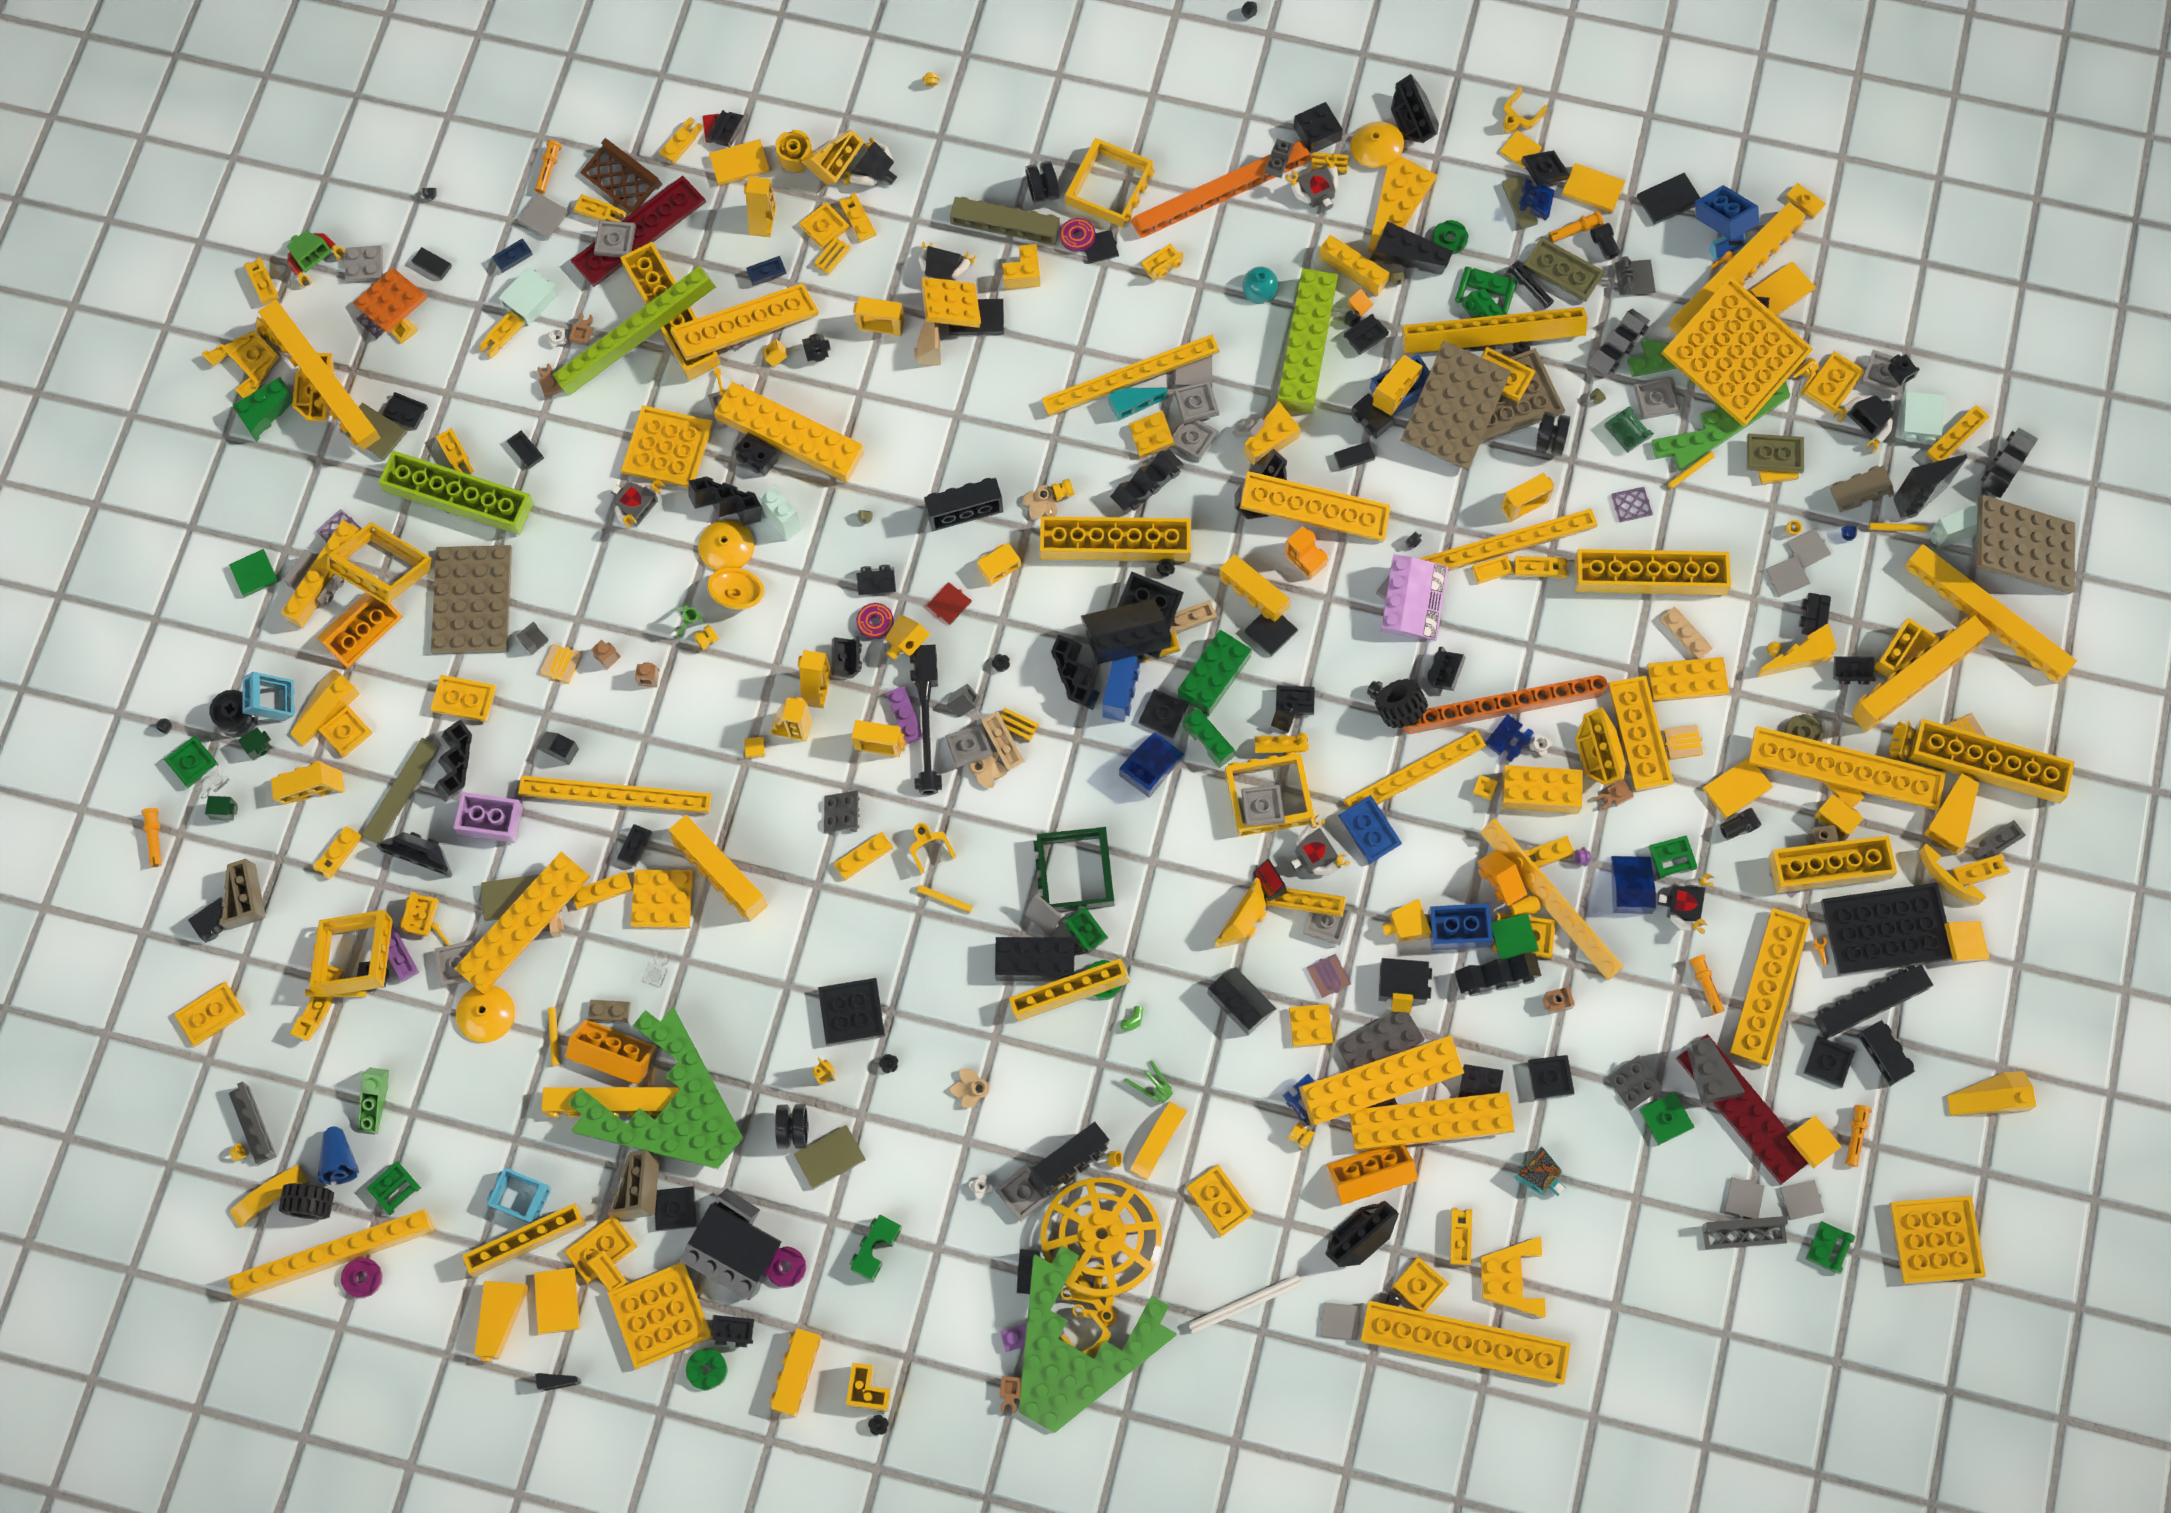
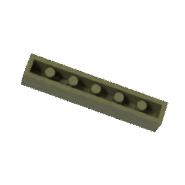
M955 197L950 212V222L952 225L1052 245L1056 244L1060 229V218L1055 215L1039 214L1036 211H1024L1017 207H1004L1001 204H989L982 200H969L966 197Z

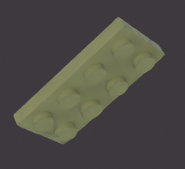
M1541 237L1523 265L1524 269L1587 302L1605 273L1602 269Z

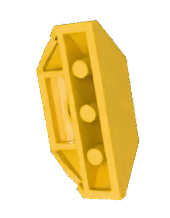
M318 353L335 376L332 354ZM297 371L295 373L292 407L307 421H327L331 416L328 412L331 409L328 405L326 407L323 406L319 400L320 394L318 392L314 394L308 385L310 381L308 379L304 380Z
M1602 707L1585 713L1575 739L1585 775L1605 786L1623 780L1626 762L1616 728Z
M1257 877L1216 939L1215 947L1221 948L1244 943L1247 938L1251 939L1257 929L1254 927L1256 924L1264 920L1267 914L1265 912L1266 903L1260 879Z

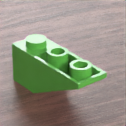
M370 1067L362 1073L357 1131L378 1133L388 1089L389 1070Z

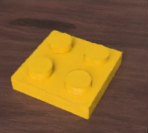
M1163 410L1128 424L1140 458L1175 445Z
M1329 1004L1289 1007L1293 1047L1333 1044Z

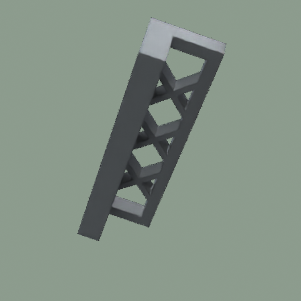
M242 1081L237 1083L238 1089L230 1092L229 1096L256 1165H261L277 1156L250 1086Z
M1787 1216L1706 1222L1702 1225L1705 1250L1786 1244L1785 1226L1788 1224ZM1771 1228H1780L1781 1239H1773L1767 1233ZM1751 1230H1757L1762 1234L1759 1241H1753L1747 1236ZM1731 1231H1736L1742 1236L1739 1242L1733 1243L1727 1238ZM1708 1233H1717L1722 1237V1240L1718 1244L1710 1245Z

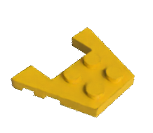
M256 331L235 338L233 342L226 345H218L214 350L209 352L206 350L201 353L213 367L227 356H230L249 376L245 382L235 389L242 398L258 390L279 359L278 354Z
M1536 1237L1480 1258L1482 1299L1515 1308L1540 1318L1546 1317L1545 1298H1523L1521 1257L1542 1256L1541 1237Z

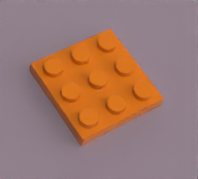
M391 268L359 296L353 304L382 330L389 333L423 303L427 296L397 270Z

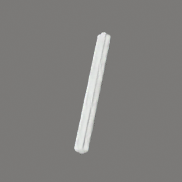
M1295 1275L1189 1322V1329L1192 1333H1196L1302 1285L1301 1279L1298 1275Z

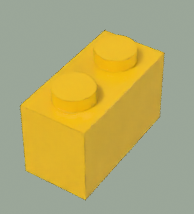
M1006 543L1005 545L997 546L994 552L989 555L985 554L980 557L977 567L987 583L992 586L1020 568L1021 559L1010 544Z
M1833 794L1814 816L1825 826L1835 825L1837 835L1843 840H1846L1864 819L1857 810L1848 807L1842 798Z

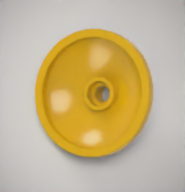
M1381 121L1371 122L1363 125L1354 133L1350 142V149L1354 159L1361 165L1369 168H1381L1394 163L1400 157L1404 149V139L1400 130L1394 125Z
M724 519L710 524L702 532L698 543V550L702 561L715 571L723 568H742L753 555L754 539L752 533L745 525L743 526L742 523L736 520ZM723 539H728L725 543L721 542Z
M723 568L714 572L708 580L707 589L710 596L720 605L730 609L742 610L754 607L760 603L764 595V586L761 580L753 573L744 569Z
M492 985L485 994H482L476 987L470 989L462 996L456 1008L458 1028L468 1039L479 1043H489L500 1039L510 1030L515 1019V1006L512 998L505 990L495 985ZM481 1008H486L484 1013L479 1012Z

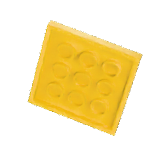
M642 405L621 469L622 474L653 481L660 480L662 483L688 488L689 480L697 478L714 425L713 421Z
M1972 1196L1889 1203L1903 1284L1986 1277Z
M682 1262L607 1293L635 1370L710 1339V1328L688 1269Z

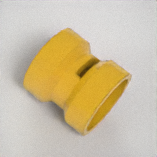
M1069 478L1063 480L1062 483L1051 484L1056 502L1062 500L1063 497L1074 496V490Z
M709 624L703 628L702 632H697L693 635L703 651L709 647L710 643H715L719 640Z
M1298 1122L1289 1134L1288 1139L1292 1142H1297L1299 1147L1305 1150L1315 1133L1311 1130H1306L1304 1125Z

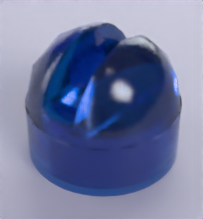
M1846 526L1841 528L1842 538L1846 541L1855 539L1857 527Z

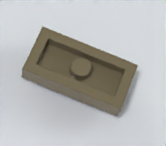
M590 1000L588 1019L589 1021L628 1023L631 1004L624 1001Z

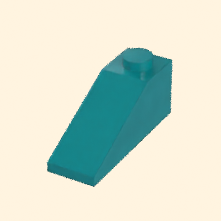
M1166 387L1117 389L1108 395V404L1117 420L1120 421L1167 399L1168 390Z

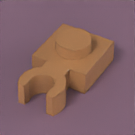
M580 313L578 316L579 324H573L569 341L588 346L593 330L590 326L593 323V317L590 314L587 320H583L584 315Z
M549 363L547 364L548 370L545 372L541 371L540 367H537V371L542 377L538 380L545 398L563 392L552 375L553 371Z
M1622 780L1607 788L1608 794H1600L1596 800L1598 802L1604 799L1607 804L1602 806V810H1606L1612 802L1617 807L1632 799L1634 795L1626 782Z
M1002 1376L999 1396L1005 1398V1401L1001 1404L1002 1413L1005 1412L1007 1405L1013 1407V1414L1016 1413L1017 1406L1014 1403V1399H1020L1022 1378Z

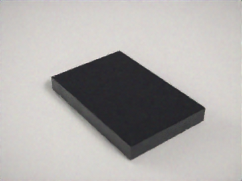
M1685 172L1637 194L1639 202L1654 225L1695 207V201L1700 199L1699 194Z
M977 299L981 319L980 327L949 324V335L1004 334V300Z

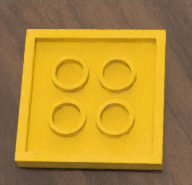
M922 277L921 288L926 322L980 327L981 319L975 283Z
M635 869L631 927L690 929L693 870Z

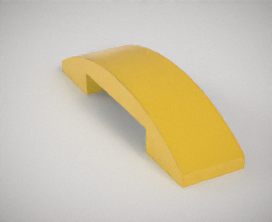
M1927 843L1919 851L1927 871L1946 891L1961 900L1977 905L1986 898L1973 884L1966 889L1937 863L1941 856Z
M328 965L326 982L342 979L344 971ZM311 997L302 1017L299 1016L294 1024L290 1035L309 1042L325 1019L335 997Z
M1172 1102L1168 1103L1142 1146L1130 1171L1148 1180L1174 1132L1186 1115V1110Z
M300 1165L294 1166L252 1191L230 1210V1213L241 1228L258 1217L257 1214L281 1198L283 1185L289 1183L307 1184L310 1181Z

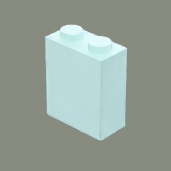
M527 267L498 298L505 309L513 311L529 326L558 295L553 282L550 280L546 281L537 270L532 271Z
M1906 391L1901 400L1900 439L1908 442L1936 443L1942 436L1944 395Z
M774 486L759 496L764 515L787 541L802 530L797 511Z
M1978 504L1939 518L1930 532V539L1937 549L1977 535Z

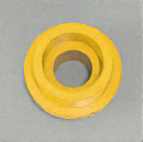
M928 72L922 77L925 86H937L940 80V76L934 72Z

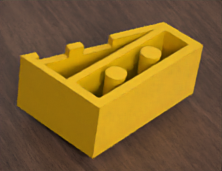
M853 130L842 132L801 162L824 184H833L839 180L864 141Z
M749 176L748 183L744 184L749 235L771 237L776 211V201L771 179Z
M1405 355L1400 360L1397 359L1391 371L1385 375L1372 395L1374 398L1373 405L1392 416L1421 375L1423 366Z
M1279 401L1263 420L1265 424L1256 436L1249 437L1244 444V454L1252 465L1272 449L1278 452L1300 436L1301 428Z
M1907 617L1900 624L1875 663L1874 670L1888 678L1894 672L1900 671L1901 667L1907 662H1912L1916 659L1915 657L1920 652L1929 649V646L1940 638Z
M803 650V654L798 657L797 662L800 673L801 698L807 702L808 706L824 708L832 674L826 653Z
M787 697L775 713L770 734L807 741L812 723L807 702L800 697Z
M321 761L312 762L307 767H297L294 769L295 771L280 773L277 777L271 778L273 800L282 804L309 800L308 796L320 794V797L327 796L326 792L335 790L338 793L345 792L342 771Z

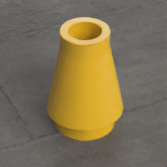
M1529 895L1510 905V912L1512 916L1526 913L1536 914L1537 911H1540V902L1536 896Z

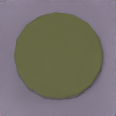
M1808 714L1792 717L1784 730V733L1822 742L1824 730L1820 721Z

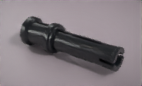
M1519 260L1510 266L1507 272L1509 274L1512 273L1518 280L1519 285H1524L1545 309L1553 304L1554 300L1532 278V273L1530 271L1527 272Z

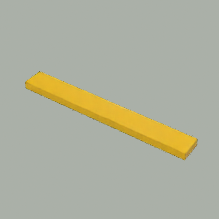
M1475 730L1344 799L1343 802L1347 809L1371 795L1378 805L1486 748V744L1478 731Z

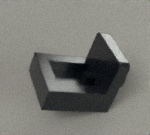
M1282 699L1275 711L1271 726L1289 733L1299 705Z

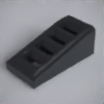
M535 1373L537 1389L541 1392L580 1385L581 1379L576 1376Z

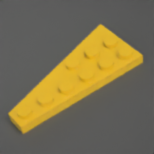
M1402 156L1387 166L1369 244V253H1373L1387 221L1402 228L1406 227L1437 179V174Z

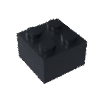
M1327 102L1294 116L1293 127L1310 154L1341 141L1343 129Z

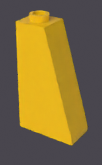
M1962 773L1956 779L1924 832L1925 836L1957 855L1965 847L1979 783L1972 776Z
M484 1281L474 1354L480 1358V1361L492 1362L493 1359L500 1358L527 1295L529 1286L526 1284Z

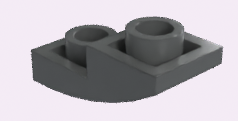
M1277 139L1264 173L1282 178L1294 144Z

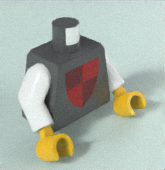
M1334 153L1332 154V162L1328 160V155L1324 158L1329 167L1326 165L1300 177H1298L1296 171H1291L1292 179L1289 174L1285 175V180L1291 182L1290 186L1296 199L1309 204L1313 208L1321 205L1325 211L1330 210L1334 206L1331 200L1335 197L1339 180L1337 166L1334 165L1337 161V156Z
M655 480L653 483L637 482L634 484L628 482L624 488L617 484L614 485L611 489V494L616 496L614 504L618 521L626 525L628 529L631 528L630 524L638 527L658 502L656 493L661 494L659 489L665 487V485L660 480Z
M1320 814L1312 816L1311 823L1301 832L1296 842L1295 853L1298 857L1290 861L1294 871L1305 867L1309 874L1330 875L1340 869L1341 865H1350V861L1343 863V858L1347 854L1337 855L1321 828L1317 829V826L1325 823V820L1317 823L1316 819Z

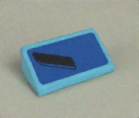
M1745 233L1733 240L1722 236L1712 241L1709 252L1714 260L1723 258L1728 251L1733 253L1746 245Z

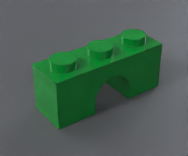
M1199 708L1183 719L1184 729L1194 740L1198 739L1204 745L1207 755L1219 769L1234 758L1235 749Z
M880 1214L878 1218L872 1220L869 1229H871L869 1235L863 1237L859 1245L861 1249L858 1255L854 1254L849 1263L852 1265L850 1268L852 1272L871 1282H874L883 1265L881 1261L873 1257L874 1247L879 1243H887L893 1246L902 1230L901 1225Z

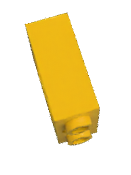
M859 297L858 302L854 303L853 314H855L858 330L901 336L905 320L902 303Z
M1542 473L1505 492L1501 508L1509 521L1512 522L1549 503L1554 489L1552 479L1547 477L1545 473Z
M855 720L851 737L855 750L900 757L901 751L905 750L906 740H904L901 727Z

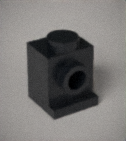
M1907 354L1894 356L1887 368L1900 386L1914 379L1920 370L1919 367L1913 364Z

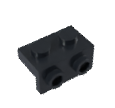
M889 564L879 565V568L871 569V566L860 567V570L856 572L858 595L896 592L894 567H890Z
M855 636L853 639L834 637L832 639V675L854 678L861 671L860 653L862 644L860 643V637Z
M1439 646L1438 651L1434 654L1432 667L1427 674V679L1433 688L1454 691L1466 659L1464 654L1446 652L1444 647Z
M1834 656L1833 679L1839 681V684H1851V681H1858V684L1869 685L1870 681H1876V677L1873 676L1874 657Z
M713 1315L710 1340H715V1345L727 1346V1342H735V1347L747 1348L748 1344H753L754 1319Z

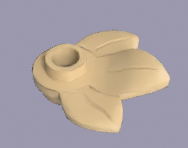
M1040 486L1036 491L1028 492L1023 497L1022 504L1029 506V515L1033 521L1043 516L1044 513L1050 517L1056 516L1058 505L1053 499V491L1050 487ZM1043 491L1047 492V496L1045 498L1041 497V493Z
M992 751L993 756L969 764L971 774L977 776L978 783L986 788H993L994 779H999L1007 773L1005 767L997 762L999 753ZM981 765L982 769L976 770L975 767Z
M960 1069L961 1081L954 1084L949 1090L955 1097L962 1099L961 1107L971 1108L977 1104L980 1098L987 1096L989 1084L986 1080L979 1078L975 1071ZM982 1086L983 1090L981 1092H977L976 1087Z

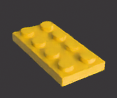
M1724 657L1647 664L1653 702L1729 694Z

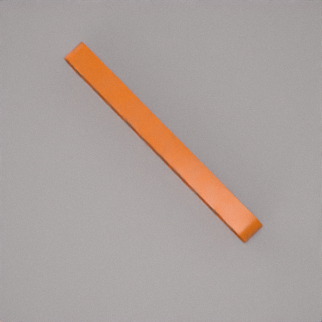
M1303 141L1294 143L1284 173L1300 167L1311 160L1312 155ZM1271 154L1133 217L1131 224L1138 236L1144 238L1275 178V176L1264 173Z
M1595 675L1427 708L1426 713L1423 714L1421 719L1417 720L1416 725L1404 726L1403 730L1408 734H1415L1598 698L1604 694L1608 683L1604 676ZM1593 684H1599L1602 688L1597 689ZM1579 687L1583 690V692L1579 693L1575 690V688ZM1562 691L1565 696H1559L1556 692ZM1537 695H1544L1546 700L1539 699ZM1524 698L1528 703L1523 704L1519 699ZM1506 702L1509 704V707H1503L1500 703ZM1482 706H1489L1491 710L1485 711L1482 709ZM1469 709L1472 712V714L1467 715L1463 712V710ZM1451 713L1454 717L1447 718L1444 714ZM1431 716L1435 721L1429 722L1426 720V717Z

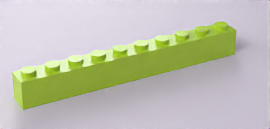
M698 266L552 375L565 392L569 395L573 394L715 289L716 285L704 269Z

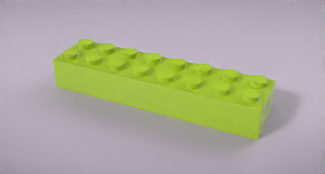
M1302 268L1277 403L1279 401L1285 409L1313 414L1338 274Z
M392 451L378 481L383 492L517 535L521 534L534 504L531 495L396 451Z

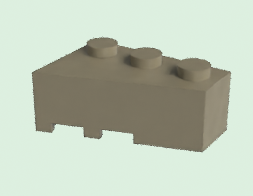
M1884 465L1880 467L1874 466L1864 474H1855L1845 482H1836L1830 488L1840 513L1860 507L1862 503L1868 500L1876 502L1879 500L1878 497L1886 494L1889 497L1894 496L1893 484Z
M247 859L227 864L224 885L226 892L225 899L222 900L223 914L219 925L228 929H234L266 918L256 864Z
M647 1150L629 1153L621 1174L623 1178L619 1190L616 1189L614 1196L616 1198L613 1207H609L607 1214L620 1220L655 1215L659 1156Z

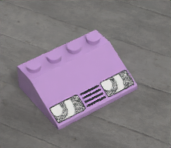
M1393 554L1380 632L1437 641L1448 567L1410 556Z

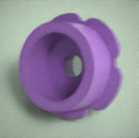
M1585 847L1575 851L1574 859L1576 864L1587 866L1588 862L1591 861V854Z

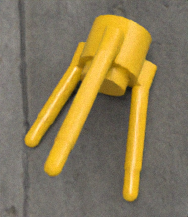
M1808 358L1805 362H1802L1793 372L1795 373L1793 378L1798 377L1800 374L1805 377L1809 376L1800 392L1801 396L1813 378H1815L1817 375L1816 371L1819 369L1818 362L1813 358Z

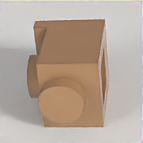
M602 639L591 649L594 658L607 670L621 657L611 643H605Z
M649 662L637 664L635 679L638 686L657 687L660 669Z
M1570 986L1546 992L1544 998H1542L1544 1009H1548L1549 1015L1571 1010L1575 1005ZM1559 996L1561 998V1002H1557L1555 1000V997Z

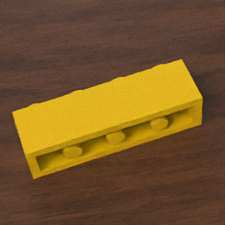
M1331 234L1320 246L1319 259L1376 296L1388 284L1390 274L1388 271Z
M1236 554L1219 568L1220 580L1225 585L1229 584L1237 595L1245 597L1252 607H1257L1265 618H1270L1275 622L1290 608V598Z
M796 1328L795 1333H791L788 1343L791 1347L789 1353L785 1352L782 1364H784L783 1372L778 1373L776 1379L778 1387L776 1393H772L769 1401L773 1411L797 1418L822 1339L820 1335Z

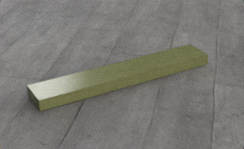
M421 738L364 830L363 837L376 844L383 841L440 747Z

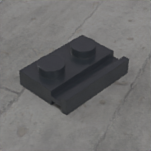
M722 110L707 136L708 142H715V144L731 148L746 121L745 116L733 112L727 113L725 110Z
M1372 313L1346 331L1343 337L1361 355L1387 337L1389 331Z
M394 392V396L389 400L382 415L392 421L417 430L425 415V411L428 410V406Z
M1277 685L1276 709L1280 701L1285 699L1299 705L1296 715H1314L1315 687Z

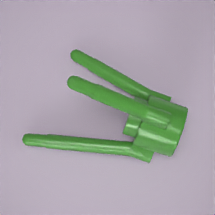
M686 605L675 607V611H684L682 614L684 623L678 631L676 638L682 635L688 624L695 623L697 619L700 624H703L702 614H698L695 608H688Z
M1152 1060L1150 1064L1162 1083L1159 1084L1148 1070H1144V1073L1156 1086L1153 1090L1155 1095L1127 1078L1124 1079L1126 1083L1152 1098L1156 1103L1160 1101L1163 1104L1173 1095L1172 1087L1166 1082Z

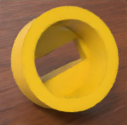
M1791 520L1786 524V533L1791 536L1799 534L1802 531L1801 523L1798 520Z
M1776 641L1770 642L1767 646L1768 654L1776 658L1783 645Z
M237 1143L231 1147L229 1155H231L232 1160L240 1161L247 1156V1150L244 1145Z
M1120 1151L1108 1152L1106 1163L1111 1167H1120L1122 1164V1153Z

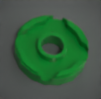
M1446 220L1435 227L1432 241L1452 250L1453 254H1458L1467 246L1469 235L1463 224L1454 220ZM1452 234L1454 235L1455 239L1448 240L1446 238V235Z

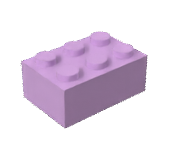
M462 792L454 830L460 836L515 843L523 806L516 799Z

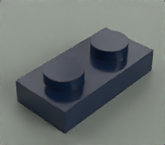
M522 238L493 255L492 258L503 273L529 258L533 253Z
M780 256L746 267L753 286L787 274Z

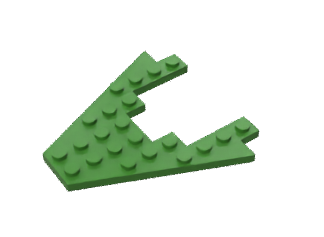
M1642 339L1641 346L1644 355L1630 357L1627 360L1631 376L1636 377L1677 369L1661 354L1670 343ZM1786 381L1745 427L1715 402L1717 410L1700 414L1704 430L1653 439L1651 444L1655 458L1660 459L1674 456L1678 471H1682L1790 398V393Z
M672 1007L661 1022L645 1010L633 1024V1027L678 1061L665 1077L679 1087L680 1090L655 1120L639 1108L626 1124L580 1088L568 1102L572 1108L583 1115L571 1131L578 1135L642 1151L647 1150L654 1154L718 1170L743 1139V1136L676 1010Z
M1062 1245L1052 1263L1036 1254L1033 1257L1019 1404L1020 1414L1054 1433L1177 1335L1176 1332L1160 1324L1170 1305L1151 1296L1123 1350L1104 1340L1096 1357L1093 1358L1059 1339L1068 1319L1053 1312L1051 1309L1080 1256Z

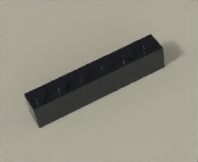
M1922 964L1917 967L1911 965L1903 970L1904 973L1900 975L1894 973L1886 978V982L1881 984L1878 981L1870 985V990L1863 992V990L1857 991L1852 994L1853 998L1847 1001L1843 998L1834 1003L1835 1007L1831 1009L1827 1006L1819 1010L1814 1021L1824 1038L1829 1039L1929 990L1933 983Z

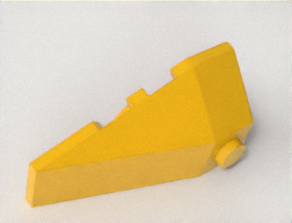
M1829 624L1808 635L1807 639L1802 642V645L1795 644L1786 652V656L1780 654L1761 667L1757 675L1763 677L1817 665L1822 661L1824 663L1830 661L1834 657L1833 654L1837 648Z
M333 669L319 682L290 734L302 746H305L319 733L318 729L360 695L359 692L342 674Z
M2024 1071L2004 1072L1947 1095L1950 1116L2024 1112L2036 1107L2034 1088Z

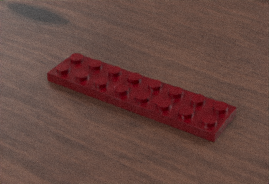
M683 175L621 221L635 223L636 225L632 251L650 242H655L706 203L705 198ZM595 242L571 259L574 267L593 287L623 266L620 257L595 255Z
M1706 1034L1700 1040L1710 1038L1712 1040V1038L1708 1034ZM1712 1040L1745 1091L1741 1097L1713 1102V1104L1777 1182L1782 1185L1805 1167L1808 1162L1787 1138L1791 1134ZM1686 1050L1676 1060L1695 1081Z

